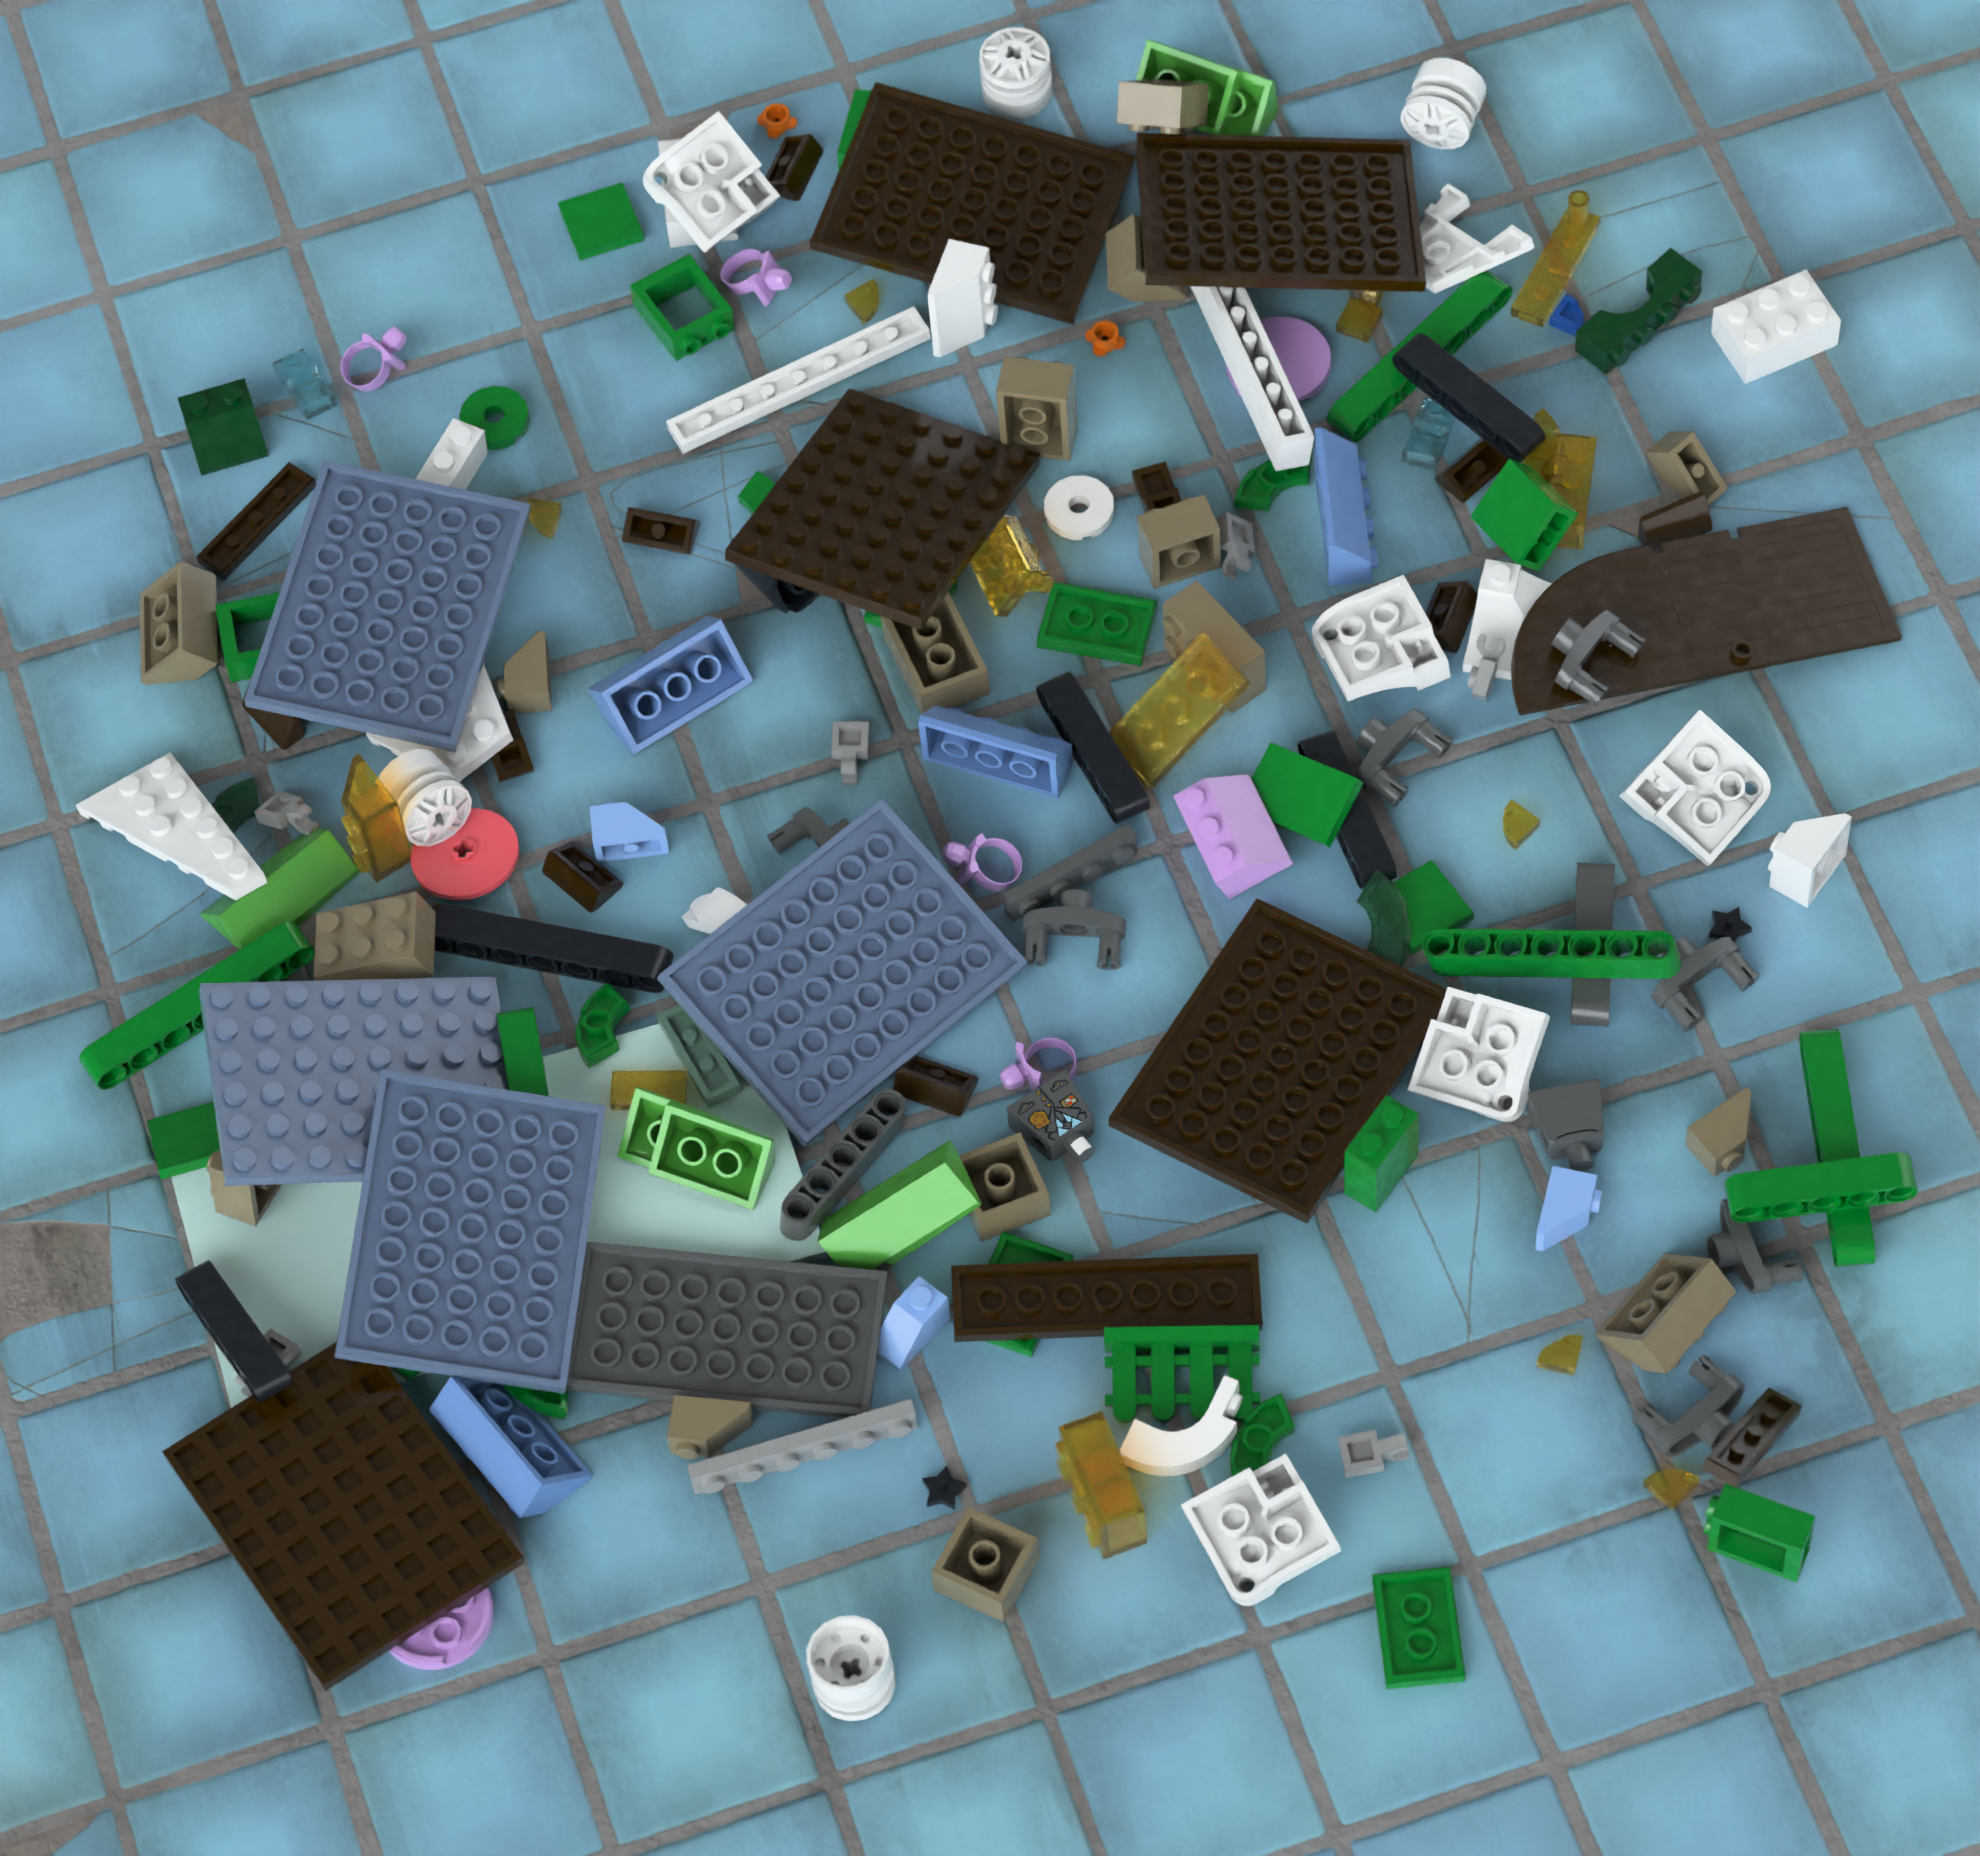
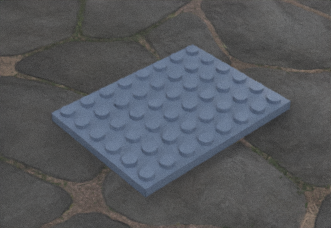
M324 460L244 699L245 706L456 752L531 512L530 503Z
M882 798L660 973L658 981L805 1147L894 1075L898 1068L916 1057L1027 966L1028 962Z
M496 977L201 983L199 997L225 1186L362 1182L381 1069L509 1090L497 1013H501Z
M381 1069L334 1358L564 1394L567 1385L606 1106Z

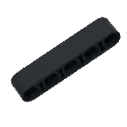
M1417 333L1393 355L1392 362L1401 375L1507 459L1510 458L1522 463L1545 441V433L1535 420L1425 334Z
M1068 671L1036 686V693L1044 711L1060 737L1067 743L1072 744L1073 758L1115 824L1121 823L1150 809L1149 799L1143 786L1073 674Z
M1333 730L1298 741L1297 745L1300 755L1356 778L1339 739ZM1360 789L1336 838L1352 874L1362 890L1397 878V871L1390 850L1362 789Z
M206 1260L175 1278V1282L184 1299L259 1404L293 1385V1381L283 1362L210 1260Z

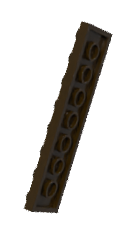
M1258 1254L951 1266L954 1342L1104 1336V1327L1259 1325V1330H1262L1263 1327Z

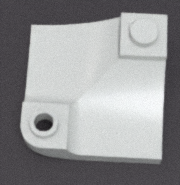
M719 111L656 158L643 174V185L657 204L661 203L671 211L704 253L743 225L751 222L771 207L780 197L759 170L762 166L760 161ZM654 177H661L664 180V185H659L655 182Z
M1486 559L1463 661V671L1471 673L1473 666L1479 667L1482 655L1477 649V640L1481 634H1486L1484 647L1489 651L1497 648L1499 639H1504L1505 650L1498 660L1495 677L1511 680L1512 653L1520 626L1529 609L1552 583L1525 572L1521 569V565Z
M1404 575L1336 603L1322 613L1312 627L1315 647L1321 658H1325L1347 701L1374 692L1400 687H1416L1419 691L1451 677L1448 659L1435 638L1432 625ZM1335 637L1333 640H1327L1328 638Z
M1698 710L1653 760L1642 769L1619 797L1642 818L1649 820L1665 831L1706 866H1709L1765 803L1770 795L1771 784L1767 773L1755 759L1705 713ZM1745 783H1751L1754 786L1755 792L1753 795H1748L1745 792Z
M1448 987L1437 1020L1431 1019L1407 1090L1411 1093L1461 1107L1502 1122H1511L1518 1119L1524 1112L1528 1101V1092H1531L1529 1080L1550 1016L1540 1011L1477 993L1475 995ZM1512 1098V1106L1504 1110V1100Z
M1287 1454L1278 1457L1253 1472L1249 1467L1181 1504L1185 1515L1211 1559L1228 1593L1240 1605L1251 1606L1273 1595L1275 1590L1286 1581L1342 1551ZM1245 1582H1253L1255 1584L1250 1592L1241 1590Z

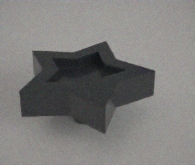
M1739 907L1728 913L1713 910L1712 916L1715 925L1709 932V938L1720 939L1730 937L1736 943L1739 936L1752 932V927L1741 920Z
M947 1465L938 1476L922 1478L923 1484L929 1491L927 1507L944 1504L955 1510L956 1496L967 1487L966 1482L952 1478Z

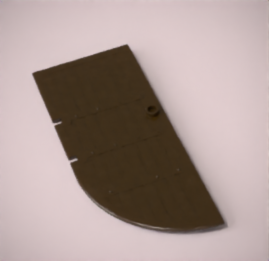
M1848 507L1739 527L1737 528L1739 538L1732 539L1729 531L1723 530L1659 543L1661 553L1654 554L1651 545H1645L1605 554L1573 568L1553 582L1539 596L1525 616L1518 631L1512 653V690L1520 716L1590 702L1570 688L1566 690L1554 682L1567 655L1551 644L1569 618L1585 628L1605 610H1609L1621 618V623L1640 637L1645 638L1646 641L1634 658H1631L1630 655L1607 640L1605 642L1601 641L1582 665V670L1603 685L1609 687L1601 700L1901 641L1902 635Z

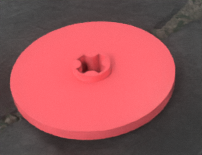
M471 808L465 824L456 834L444 842L430 847L413 844L411 867L418 883L430 894L447 900L474 899L492 892L509 878L519 859V841L514 828L504 817L486 809ZM465 851H471V852H467L466 855H465V857H460V856H463V855L465 854Z

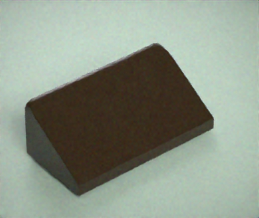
M811 134L785 137L765 178L781 198L799 201L823 154V148Z
M1481 438L1434 479L1440 486L1464 503L1496 476L1509 459Z
M1699 491L1640 517L1638 539L1643 546L1651 545L1653 553L1656 554L1661 553L1659 547L1661 542L1710 532L1712 530V521L1705 493Z
M628 507L621 542L690 555L701 521Z
M1468 581L1438 583L1425 613L1432 625L1434 636L1443 651L1458 652L1474 613L1478 594Z
M243 699V708L282 750L288 749L305 737L300 718L246 707L245 700Z
M574 841L548 851L542 868L544 875L590 913L600 908L623 886L622 881Z
M916 1056L897 1069L893 1090L899 1092L906 1099L955 1116H961L968 1105L979 1078Z

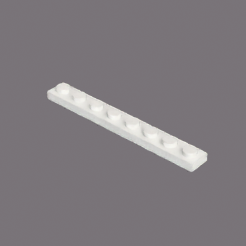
M913 306L666 421L667 429L684 454L931 339L930 330Z

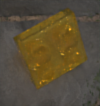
M1004 515L970 561L971 567L993 613L997 617H1007L1026 592H1041L1045 594L1051 590L1053 585V579L1049 577V571H1042L1038 563L1040 554L1039 550L1036 549V544L1028 542L1016 516Z

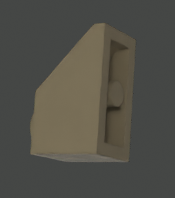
M1669 431L1645 452L1662 481L1684 498L1703 491L1709 506L1728 489L1693 431Z
M538 631L503 665L504 679L498 680L500 701H506L508 710L513 709L514 714L552 710L549 648L545 631Z
M1747 1087L1687 1127L1686 1147L1713 1177H1716L1724 1170L1727 1172L1734 1170L1744 1159L1752 1093Z
M674 1395L667 1433L670 1453L684 1459H695L698 1456L710 1457L753 1425L754 1418L751 1403L747 1401Z

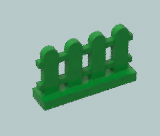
M1259 1325L1104 1327L1105 1353H1112V1356H1105V1368H1113V1395H1105V1407H1113V1415L1120 1423H1129L1136 1417V1406H1152L1154 1419L1160 1423H1167L1175 1415V1406L1190 1405L1192 1417L1199 1422L1206 1414L1216 1394L1214 1393L1213 1367H1229V1377L1239 1381V1394L1243 1396V1399L1235 1417H1232L1234 1420L1244 1422L1246 1416L1253 1410V1404H1260V1392L1252 1393V1366H1260V1354H1252V1351L1260 1350ZM1213 1351H1228V1355H1213ZM1136 1352H1151V1356H1136ZM1174 1352H1190V1355H1175ZM1175 1367H1190V1393L1175 1394ZM1136 1368H1151V1394H1136Z

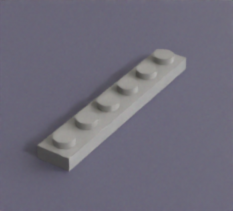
M908 1399L689 1464L687 1468L694 1494L716 1493L726 1485L736 1482H753L763 1474L773 1471H790L795 1469L800 1463L810 1460H827L835 1456L837 1452L847 1449H864L872 1445L874 1441L888 1437H904L911 1430L918 1429L916 1413L912 1400Z

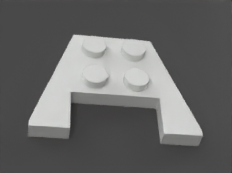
M1450 184L1445 185L1440 191L1442 197L1436 205L1431 203L1424 211L1426 217L1420 224L1426 275L1425 287L1435 294L1534 248L1532 237L1514 225L1509 226L1487 244L1483 245L1449 223L1471 206L1468 196Z
M483 664L456 752L366 733L372 744L378 747L382 745L390 749L397 756L414 749H429L439 756L459 782L513 741L485 664Z

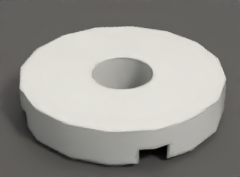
M1085 475L1069 476L1058 481L1048 490L1044 499V514L1050 529L1060 537L1073 541L1083 540V537L1091 535L1093 538L1103 533L1110 526L1114 517V499L1108 486L1100 480ZM1075 504L1088 506V509L1082 513H1075L1070 510Z

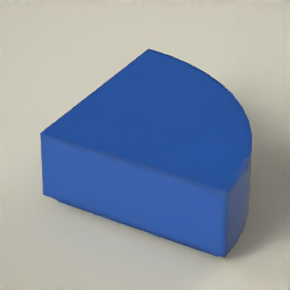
M1567 293L1551 315L1549 321L1550 326L1576 337V330L1585 323L1578 301Z

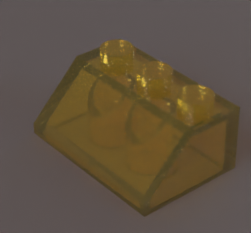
M1561 433L1544 441L1523 462V464L1533 467L1579 513L1557 544V547L1583 549L1596 463L1597 437Z
M360 754L355 755L352 758L341 799L345 816L341 817V820L350 834L346 838L355 852L352 855L355 865L362 874L368 872L377 883L410 863L412 854L398 803Z

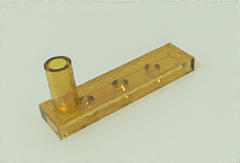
M1576 190L1570 193L1568 207L1511 306V316L1540 327L1544 326L1600 226V217L1589 213V195L1586 192Z

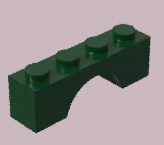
M1670 248L1647 268L1646 290L1650 296L1648 302L1639 309L1628 313H1610L1599 310L1576 330L1575 352L1605 374H1608L1615 366H1622L1628 360L1632 351L1639 345L1644 346L1647 344L1657 329L1663 324L1668 325L1671 323L1683 306L1687 303L1692 304L1699 297L1702 291V270Z

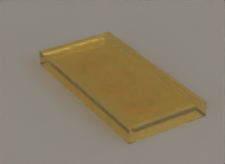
M1202 632L1109 733L1129 765L1147 786L1154 788L1251 683L1210 635Z

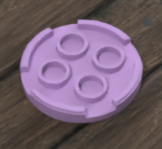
M1281 316L1261 319L1263 328L1298 402L1308 397L1312 399L1325 386L1331 372V353L1325 337L1314 326L1300 319ZM1226 364L1229 380L1234 386V388L1237 390V394L1241 397L1239 390Z
M487 1587L389 1650V1652L409 1666L426 1670L444 1669L465 1661L483 1645L493 1624L494 1605L489 1588Z

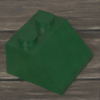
M245 378L178 397L201 476L269 456Z

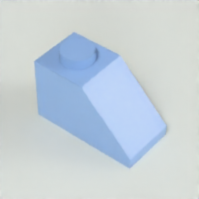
M604 802L600 805L590 806L592 839L598 862L669 854L665 828L627 802Z
M1552 1166L1537 1229L1536 1250L1544 1251L1589 1226L1591 1213H1599L1603 1191L1597 1190L1598 1175Z
M918 1276L893 1303L881 1327L878 1355L901 1372L950 1320L948 1297Z

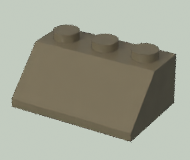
M180 561L140 593L141 683L150 685L197 680L218 664L217 631L219 624L215 607L218 599L216 574Z
M1664 1253L1595 1335L1603 1343L1642 1370L1667 1374L1680 1363L1681 1357L1687 1349L1703 1336L1704 1329L1715 1316L1725 1310L1727 1302L1736 1293V1290L1712 1258Z

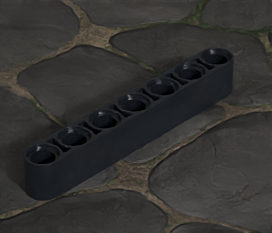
M437 903L431 906L436 912L435 951L603 984L609 982L613 986L649 993H660L664 990L665 987L658 981V976L672 965L674 955L669 949L656 944Z

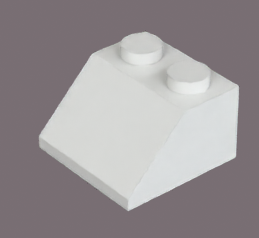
M1843 813L1796 821L1792 823L1786 833L1779 832L1770 848V851L1773 852V858L1768 866V870L1771 871L1769 887L1808 908L1846 856L1852 817Z

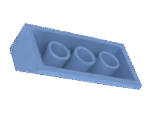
M1322 427L1314 428V469L1328 585L1371 582V568H1378L1376 546H1369V538H1374L1373 518L1366 517L1365 509H1370L1369 487L1362 488L1361 480L1367 479L1365 458L1358 459L1357 444Z
M706 616L587 689L604 720L628 750L635 755L754 682L722 620Z
M935 705L922 713L918 719L922 759L1059 799L1073 766L1072 744L1067 743L1065 740L1059 737H1046L1035 734L1024 727L1014 728L1000 724L989 717L979 718L965 714L960 709L954 707L945 708Z
M450 1376L429 1408V1411L438 1420L440 1427L449 1433L460 1446L462 1453L476 1465L484 1475L487 1483L498 1491L507 1502L509 1509L517 1514L519 1518L546 1513L586 1484L593 1476L543 1416L519 1402L507 1391L503 1384Z

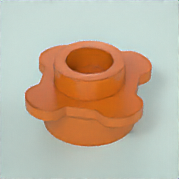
M774 103L767 106L763 113L758 115L757 123L760 126H764L768 137L776 139L786 130L795 129L797 119L790 116L789 109L785 105Z
M1097 322L1092 329H1088L1085 333L1086 341L1091 342L1094 347L1093 353L1098 357H1103L1114 349L1121 350L1125 346V338L1119 336L1118 327L1114 322Z

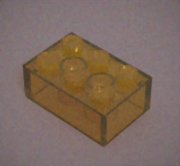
M1103 1411L1059 1426L1060 1441L1054 1443L1059 1458L1056 1460L1062 1480L1064 1482L1069 1480L1073 1491L1070 1493V1497L1077 1515L1083 1514L1086 1522L1084 1530L1091 1548L1098 1547L1102 1558L1106 1559L1147 1544L1145 1510Z

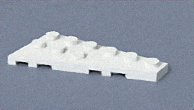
M171 752L76 804L80 815L87 819L91 817L96 819L103 828L109 831L116 830L125 835L127 841L165 862L167 860L172 861L178 865L179 870L188 875L192 872L201 877L206 885L235 901L268 883L263 871Z

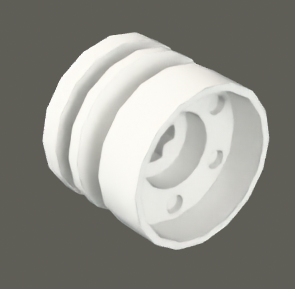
M1022 27L1006 28L993 33L984 41L979 50L982 98L987 108L997 116L1007 119H1025L1037 115L1047 107L1052 97L1050 49L1045 39L1035 31Z
M1433 58L1424 62L1417 72L1412 85V91L1408 95L1406 104L1401 112V123L1406 132L1415 140L1437 149H1455L1463 146L1470 136L1471 128L1475 124V116L1479 113L1486 96V84L1482 76L1472 67L1449 58Z
M414 749L396 757L384 768L375 784V797L380 807L396 822L397 827L404 832L407 839L417 846L430 847L444 842L456 834L465 824L471 812L472 799L468 790L460 784L457 777L451 774L449 768L439 756L429 749Z
M853 1615L836 1617L823 1623L812 1634L806 1649L807 1666L812 1679L814 1694L821 1708L831 1716L846 1721L865 1720L880 1713L891 1701L896 1688L895 1670L891 1659L890 1647L882 1629L869 1619Z

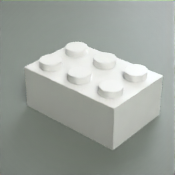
M1806 269L1713 308L1711 334L1744 384H1747L1837 346L1841 319Z

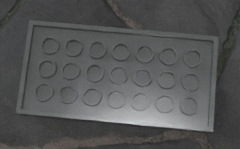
M587 1242L566 1390L673 1401L674 1395L747 1401L751 1403V1408L755 1410L834 1418H847L871 1411L880 1332L888 1284V1271Z

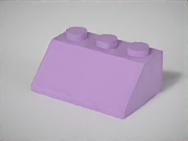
M1249 774L1204 778L1173 796L1215 884L1229 900L1293 864Z

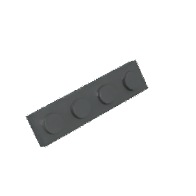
M1127 824L1003 893L1005 913L1012 922H1015L1031 910L1040 909V907L1053 900H1060L1061 892L1074 889L1085 882H1093L1111 867L1127 863L1137 853L1136 833Z

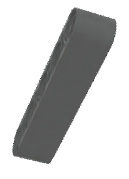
M1577 862L1574 930H1612L1615 864ZM1588 952V953L1584 954L1583 956H1588V955L1592 954L1593 952ZM1572 978L1571 1025L1609 1026L1611 978Z
M885 1089L875 1094L785 1197L781 1208L780 1229L786 1238L794 1241L808 1238L900 1133L904 1122L906 1102L899 1092ZM889 1111V1112H892V1113H894V1114H893V1115H885V1114H882L881 1112ZM860 1137H868V1138H871L872 1140H870V1141H863V1140H861V1139H859V1138H860ZM837 1163H847L850 1166L841 1167ZM822 1188L827 1190V1192L818 1193L814 1189ZM799 1214L805 1218L795 1219L791 1215Z

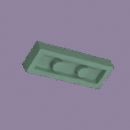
M679 1004L656 1015L661 1029L708 1108L741 1092L740 1083L721 1051Z

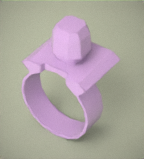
M745 249L737 252L724 263L720 271L722 282L732 294L743 295L754 291L764 307L770 304L777 290L787 289L792 282L789 272L779 267L769 250L763 254L756 249ZM756 260L762 261V267L757 274H753L746 280L738 283H729L732 274L743 264Z
M395 326L389 328L381 336L383 338L381 342L369 334H362V341L353 344L346 350L342 357L340 368L342 377L348 384L360 391L370 392L378 389L385 383L390 374L391 365L398 370H406L405 363L394 353L397 350H401L407 336ZM368 347L381 351L383 361L378 376L368 384L354 385L349 374L350 363L354 356L360 350Z
M981 833L967 848L965 845L957 842H948L943 849L942 859L955 868L960 866L957 883L960 886H964L973 877L980 886L987 890H1006L1018 879L1022 871V859L1019 852L1011 843L1004 839H985ZM992 846L1006 852L1015 868L1013 880L1011 882L999 883L985 877L980 871L977 861H975L977 850L981 847Z
M1044 1038L1033 1043L1025 1053L1024 1044L1016 1042L1017 1065L1012 1063L1000 1072V1079L1007 1090L1022 1087L1025 1081H1028L1031 1090H1034L1046 1081H1042L1041 1072L1031 1068L1028 1061L1037 1051L1052 1047L1064 1050L1072 1057L1074 1065L1068 1075L1073 1080L1077 1069L1073 1048L1059 1038Z

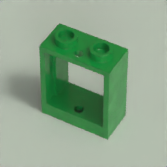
M690 254L630 285L633 306L675 361L696 353L701 347L714 340L722 339L729 332L735 330L732 308ZM696 286L714 311L675 331L657 306Z
M280 592L215 605L225 665L231 683L251 679L261 649L240 653L236 626L271 619Z
M1725 1483L1720 1497L1713 1494L1705 1517L1708 1519L1703 1533L1709 1535L1707 1550L1797 1582L1810 1551L1816 1516Z

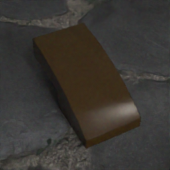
M1166 461L1132 471L1131 476L1145 513L1151 509H1161L1181 501L1178 488L1174 487Z
M513 709L503 712L513 741L491 757L499 782L534 772Z

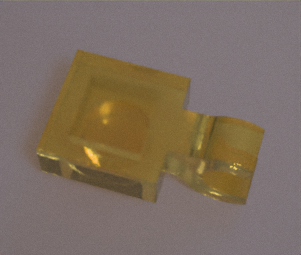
M1363 290L1361 300L1350 297L1336 323V332L1369 343L1383 317L1382 308L1377 307L1382 299L1383 292Z

